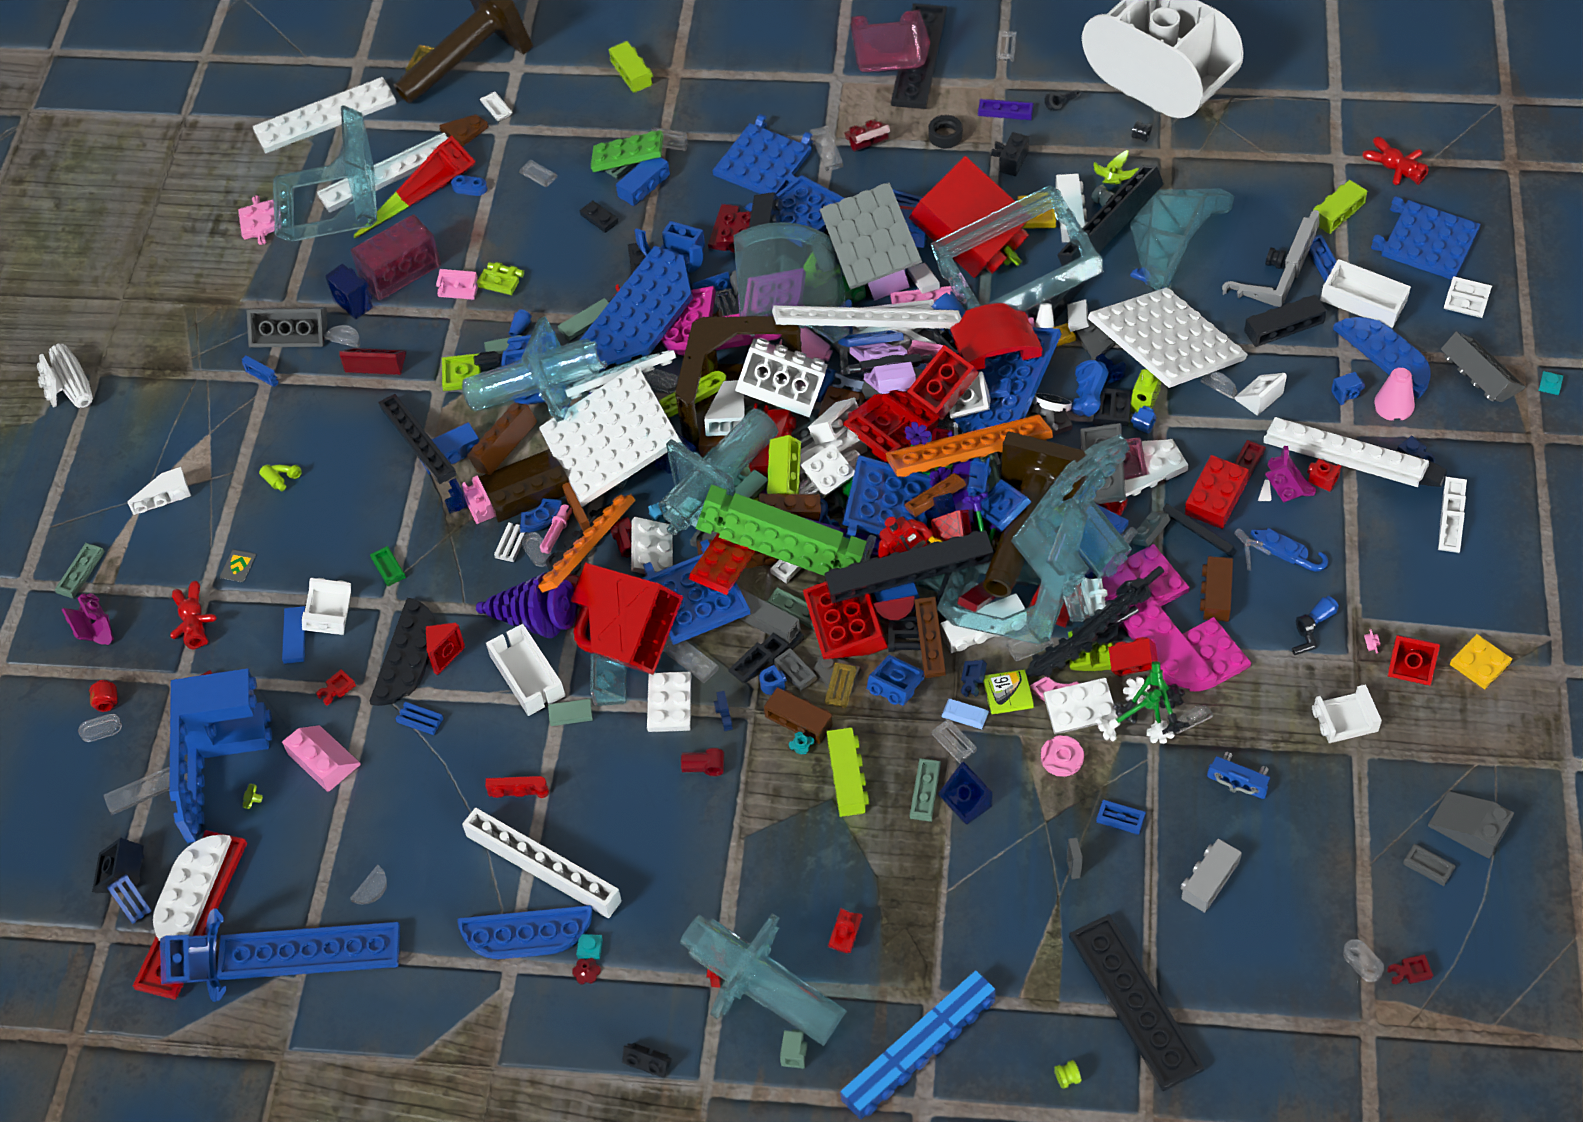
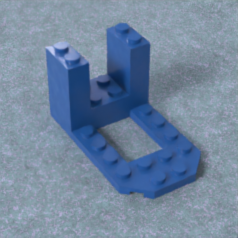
M249 669L171 680L169 793L171 801H176L178 812L173 813L175 823L187 843L197 841L201 834V825L205 823L202 806L205 804L204 794L202 793V787L205 786L202 768H205L204 758L269 749V740H272L269 722H272V714L270 709L267 710L264 702L257 703L254 689H257L256 678L251 676ZM187 754H188V768H187V763H186V761H185V755H187ZM184 774H187V782L184 779Z

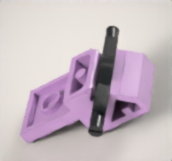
M888 342L850 347V354L859 360L860 363L847 365V373L859 372V374H864V380L881 394L890 393L892 390L907 391L916 380L913 367H918L923 363H930L933 358L931 354L924 356L920 354L907 355V350L901 345L891 346Z

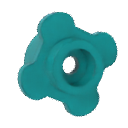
M796 732L793 741L789 742V748L798 754H807L810 750V745L814 744V739L811 736L803 735L802 732Z

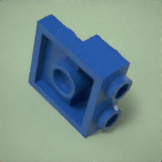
M888 655L869 675L866 689H869L870 693L875 696L881 695L887 698L891 704L904 706L913 696L915 688L925 678L924 671Z

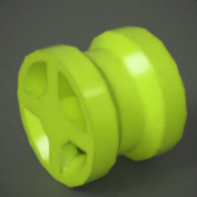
M1073 1060L1068 1061L1064 1066H1054L1057 1080L1062 1089L1067 1088L1071 1083H1081L1079 1070Z

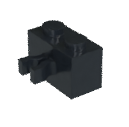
M1012 132L1006 145L995 142V149L992 148L991 156L999 157V172L1017 176L1029 152V136Z

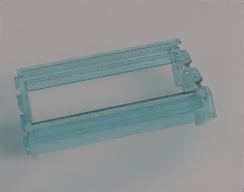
M1049 185L931 243L942 277L950 283L953 293L957 296L960 303L963 304L966 311L981 305L952 257L1052 208L1057 220L1065 224L1070 241L1079 246L1082 257L988 304L1005 303L1015 310L1024 312L1104 272L1101 256L1096 252L1088 235L1081 228L1075 214L1066 204L1059 189Z

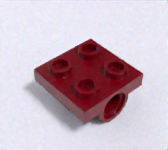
M873 119L866 121V125L850 127L849 131L844 132L845 138L849 140L852 150L855 152L869 147L870 143L875 145L888 140L889 125Z
M751 212L722 213L716 238L718 247H727L729 251L734 253H741L745 250Z

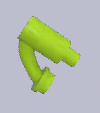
M265 465L259 471L260 476L274 489H279L280 491H284L287 486L278 472H285L292 479L299 478L302 473L298 465Z

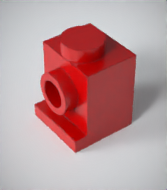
M1318 459L1316 463L1312 462L1307 471L1310 474L1308 482L1331 492L1339 478L1341 465L1335 466L1321 459Z

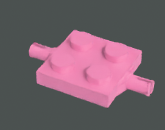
M253 196L252 206L238 209L241 233L244 240L258 237V244L263 245L266 244L265 235L279 230L276 205L274 200L260 203V197Z

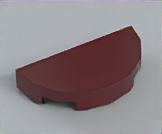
M914 595L873 603V606L881 617L888 620H899L911 612L914 605Z

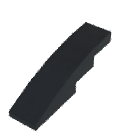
M799 631L791 643L787 644L775 633H772L762 644L757 642L728 669L729 673L743 684L760 675L764 669L774 665V659L790 648L793 650L805 639L804 634Z

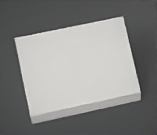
M978 372L979 375L949 411L951 419L990 409L991 397L983 372Z
M1286 374L1260 375L1234 398L1258 416L1284 393Z

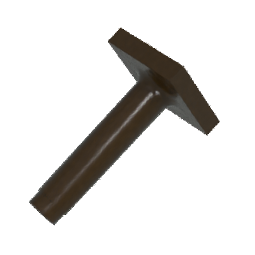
M470 0L475 12L394 84L398 94L407 103L411 104L494 33L524 55L533 47V44L514 1Z
M1010 431L1007 432L1003 441L1001 479L1028 497L1031 503L1001 534L983 583L984 589L990 595L999 598L1010 596L1047 507L1051 505L1060 507L1065 504L1068 509L1074 507L1078 510L1083 500L1087 451Z

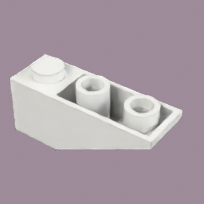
M179 467L161 473L127 502L133 515L182 500L191 496L183 471Z

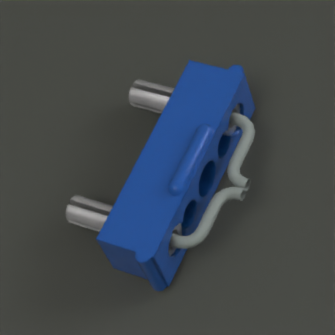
M1226 752L1223 758L1216 756L1213 764L1209 765L1207 777L1229 786L1231 792L1235 793L1239 790L1261 799L1265 798L1270 777L1266 776L1269 770L1267 767L1262 766L1258 773L1230 762L1232 754Z

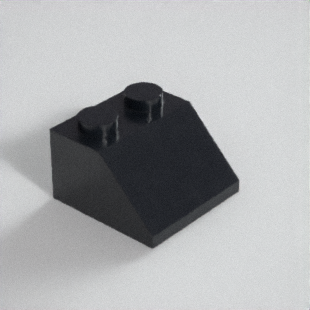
M120 837L99 852L92 892L110 893L107 887L124 875H127L133 885L137 886L141 879V874L139 873L144 861V845ZM125 881L121 883L127 892L131 890ZM118 887L114 888L116 893H122Z

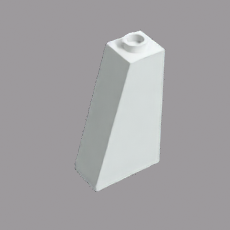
M739 380L723 381L705 416L706 436L745 434L744 394L735 391Z

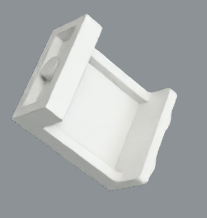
M310 578L306 608L302 616V630L344 635L351 597V583L341 580L331 581L323 578Z
M1366 685L1357 686L1356 693L1325 701L1322 700L1321 696H1318L1312 706L1313 715L1319 719L1320 731L1323 736H1326L1328 743L1378 732L1382 721Z

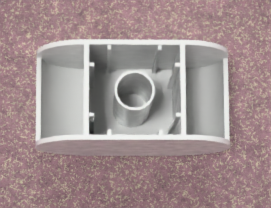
M1122 0L1108 14H1099L1092 17L1086 23L1082 33V45L1087 60L1094 71L1105 82L1123 91L1126 95L1149 105L1154 110L1174 118H1185L1194 114L1239 70L1243 62L1242 41L1233 23L1218 10L1198 0Z

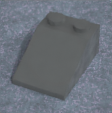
M1448 791L1430 820L1428 827L1490 859L1509 827L1514 812L1492 801Z

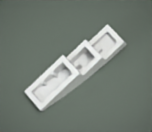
M1445 478L1438 550L1460 552L1465 514L1466 479Z

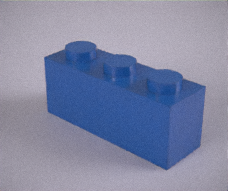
M658 157L639 163L616 184L618 197L632 206L642 201L647 194L653 191L670 175L668 161Z
M468 422L432 439V441L450 464L466 458L472 448L479 442V438ZM423 464V466H424V468L426 469L427 473H428V474H431V473L429 472V470L426 468V466Z

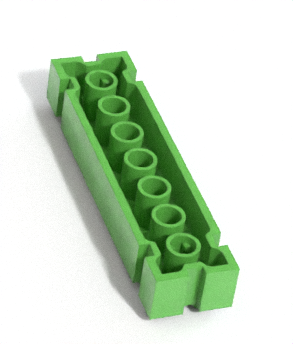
M712 484L695 528L711 534L712 531L720 533L719 538L823 576L833 568L841 569L848 567L852 563H860L867 542L851 536L850 539L843 537V532L740 494L728 495L726 494V489Z

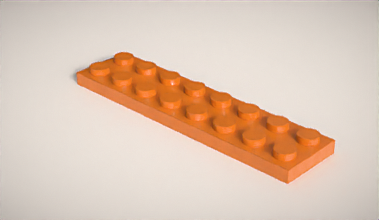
M1035 415L927 442L925 445L919 444L887 452L886 458L897 477H906L911 473L926 472L931 468L946 467L951 463L966 462L971 458L985 457L990 453L1002 452L1003 441L1008 431L1045 441L1053 438V433L1040 415Z

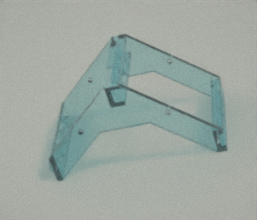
M345 105L341 106L343 152L331 165L277 175L273 179L275 236L293 242L370 227L377 221L374 163L361 112ZM348 178L352 199L334 218L294 226V187Z
M1075 503L1068 505L1050 553L1023 564L1017 581L1040 585L1036 605L1004 618L965 610V607L958 605L959 597L975 587L979 574H986L990 562L952 572L937 609L953 626L1035 644L1049 641L1072 580L1087 516Z

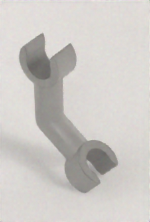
M1034 405L1031 412L1037 413L1041 417L1046 416L1047 425L1058 431V425L1054 422V411Z

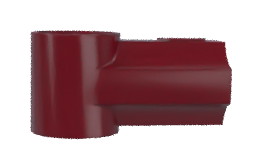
M629 517L617 520L610 530L613 539L617 542L621 556L629 558L631 557L632 526Z
M710 748L705 752H682V772H704L709 776H720L723 774V750Z

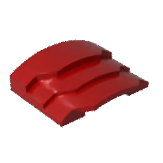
M994 303L969 309L965 312L959 323L950 327L960 357L973 365L976 370L985 368L986 357L1015 351L1020 352L1023 360L1042 356L1041 344L1037 334L1034 333L1032 325L1029 323L1026 313L1015 310L1005 303Z
M892 390L887 394H874L864 404L848 413V419L844 421L843 425L869 446L875 456L888 463L886 458L887 452L907 448L911 445V440L906 439V426L911 427L912 422H917L918 427L925 425L927 427L925 431L932 433L933 428L938 426L940 419L912 399L905 391Z

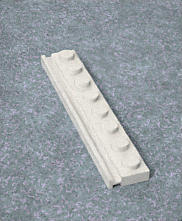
M445 133L433 137L318 191V197L329 213L413 174L436 147L448 137H446Z
M1277 417L1274 418L1267 431V435L1264 436V443L1280 448L1288 446L1289 450L1415 487H1418L1429 466V461Z

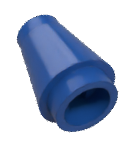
M522 309L515 312L508 334L511 337L521 335L531 323V314Z
M1331 596L1322 597L1308 616L1313 618L1315 625L1335 615L1339 605Z

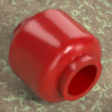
M99 680L91 685L89 689L90 705L100 712H107L116 706L118 696L117 687L114 683L107 680Z

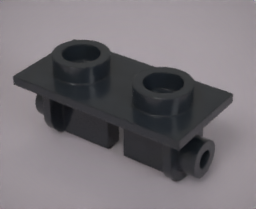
M635 1042L623 1046V1064L662 1078L666 1077V1067H669L672 1062V1058L668 1054L656 1050L648 1054L649 1048Z

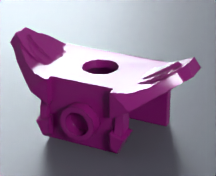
M1284 446L1281 456L1272 457L1269 460L1268 467L1271 471L1265 473L1266 477L1283 502L1301 495L1314 496L1316 488L1302 476L1300 470L1297 469L1289 456L1288 446Z
M84 593L77 598L81 604L79 610L62 609L66 617L65 619L77 639L106 645L111 644L114 640L109 616L104 613L98 602L99 598L94 594L86 595Z

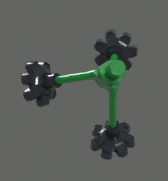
M1158 661L1152 662L1150 675L1147 676L1146 681L1133 699H1130L1126 705H1123L1121 702L1113 705V708L1117 710L1115 714L1120 717L1137 705V700L1149 684L1159 686L1162 694L1160 696V707L1163 709L1166 707L1169 714L1167 715L1169 724L1162 730V735L1172 731L1177 733L1182 728L1190 727L1189 722L1178 721L1176 714L1172 711L1175 708V703L1177 705L1183 704L1184 700L1181 697L1185 695V692L1179 689L1177 684H1172L1171 687L1166 684L1163 679V670L1160 668V662ZM1137 712L1130 715L1125 720L1129 722L1131 721L1133 724H1136L1138 717Z

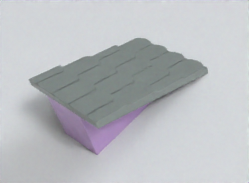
M890 183L878 185L874 189L862 191L858 195L844 198L840 202L828 204L820 209L850 290L868 283L875 301L890 295V293L909 288L904 269L922 263V260Z

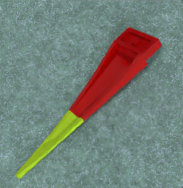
M451 135L436 147L405 183L355 233L354 238L449 184L454 177L462 175L474 166L476 161Z

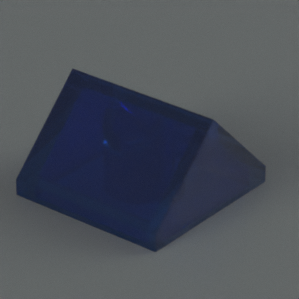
M965 762L960 763L938 793L965 824H969L992 807V791Z

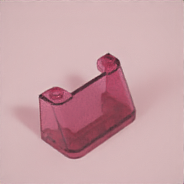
M919 10L907 11L902 15L900 22L868 25L866 17H852L851 31L856 61L860 71L871 72L916 68L925 63L930 41Z

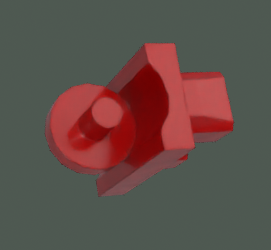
M840 908L828 944L830 948L843 953H851L862 920V914L851 913Z

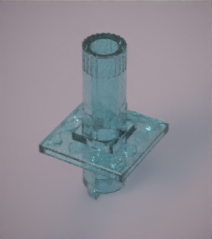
M545 316L538 319L522 359L464 378L462 391L466 403L473 411H479L540 392L541 398L548 405L550 415L554 416L556 422L564 420L572 400L571 397H567L565 388L568 386L574 387L573 384L575 382L598 374L600 369L606 368L608 365L606 361H600L596 350L598 345L595 341L591 342L585 338L561 346Z
M755 408L752 409L703 458L697 452L688 450L681 442L677 443L670 439L666 443L675 486L659 502V508L663 513L664 519L671 523L666 528L669 534L676 535L682 529H688L700 516L711 484L726 489V494L734 496V493H736L734 480L770 443V439H774L778 434L776 424L765 412Z
M772 913L750 944L713 918L708 921L698 914L685 931L679 943L690 950L688 956L725 980L719 990L710 1015L716 1019L719 1018L721 1013L726 1015L732 1006L735 996L741 1000L743 995L746 994L824 1046L847 1010L769 957L772 950L770 947L780 929L777 926L780 918Z

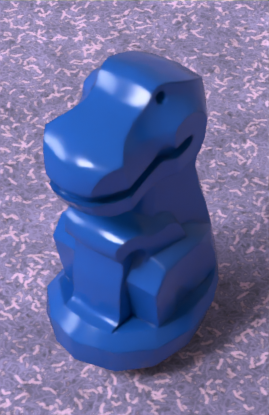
M1088 360L1076 366L1075 375L1079 385L1076 393L1079 398H1075L1072 402L1071 411L1074 414L1090 417L1098 411L1101 405L1100 393L1109 374L1104 363Z

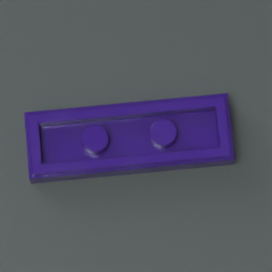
M980 99L978 116L1031 120L1033 113V103Z

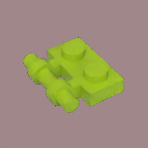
M489 262L487 269H484L480 275L477 285L479 288L512 295L519 283L518 277L524 276V270H520L516 266H504L499 262Z

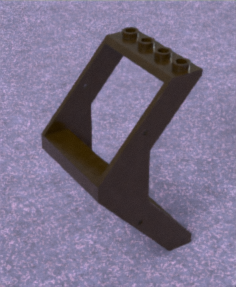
M774 316L700 317L692 323L675 394L682 440L694 453L699 451L701 427H705V416L718 393L716 392L694 404L700 378L711 372L721 371L725 374L727 381L739 380L744 364H718L716 348L736 335L781 334L782 345L787 347L788 351L794 353L795 351L802 352L801 330L798 325L776 324Z

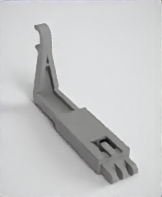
M1313 210L1309 218H1303L1285 260L1286 268L1276 290L1269 287L1228 281L1222 286L1223 295L1227 293L1228 289L1237 290L1238 298L1244 295L1273 306H1283L1295 277L1298 278L1319 227V211Z

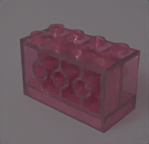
M414 214L351 249L359 279L378 301L441 266L434 235Z

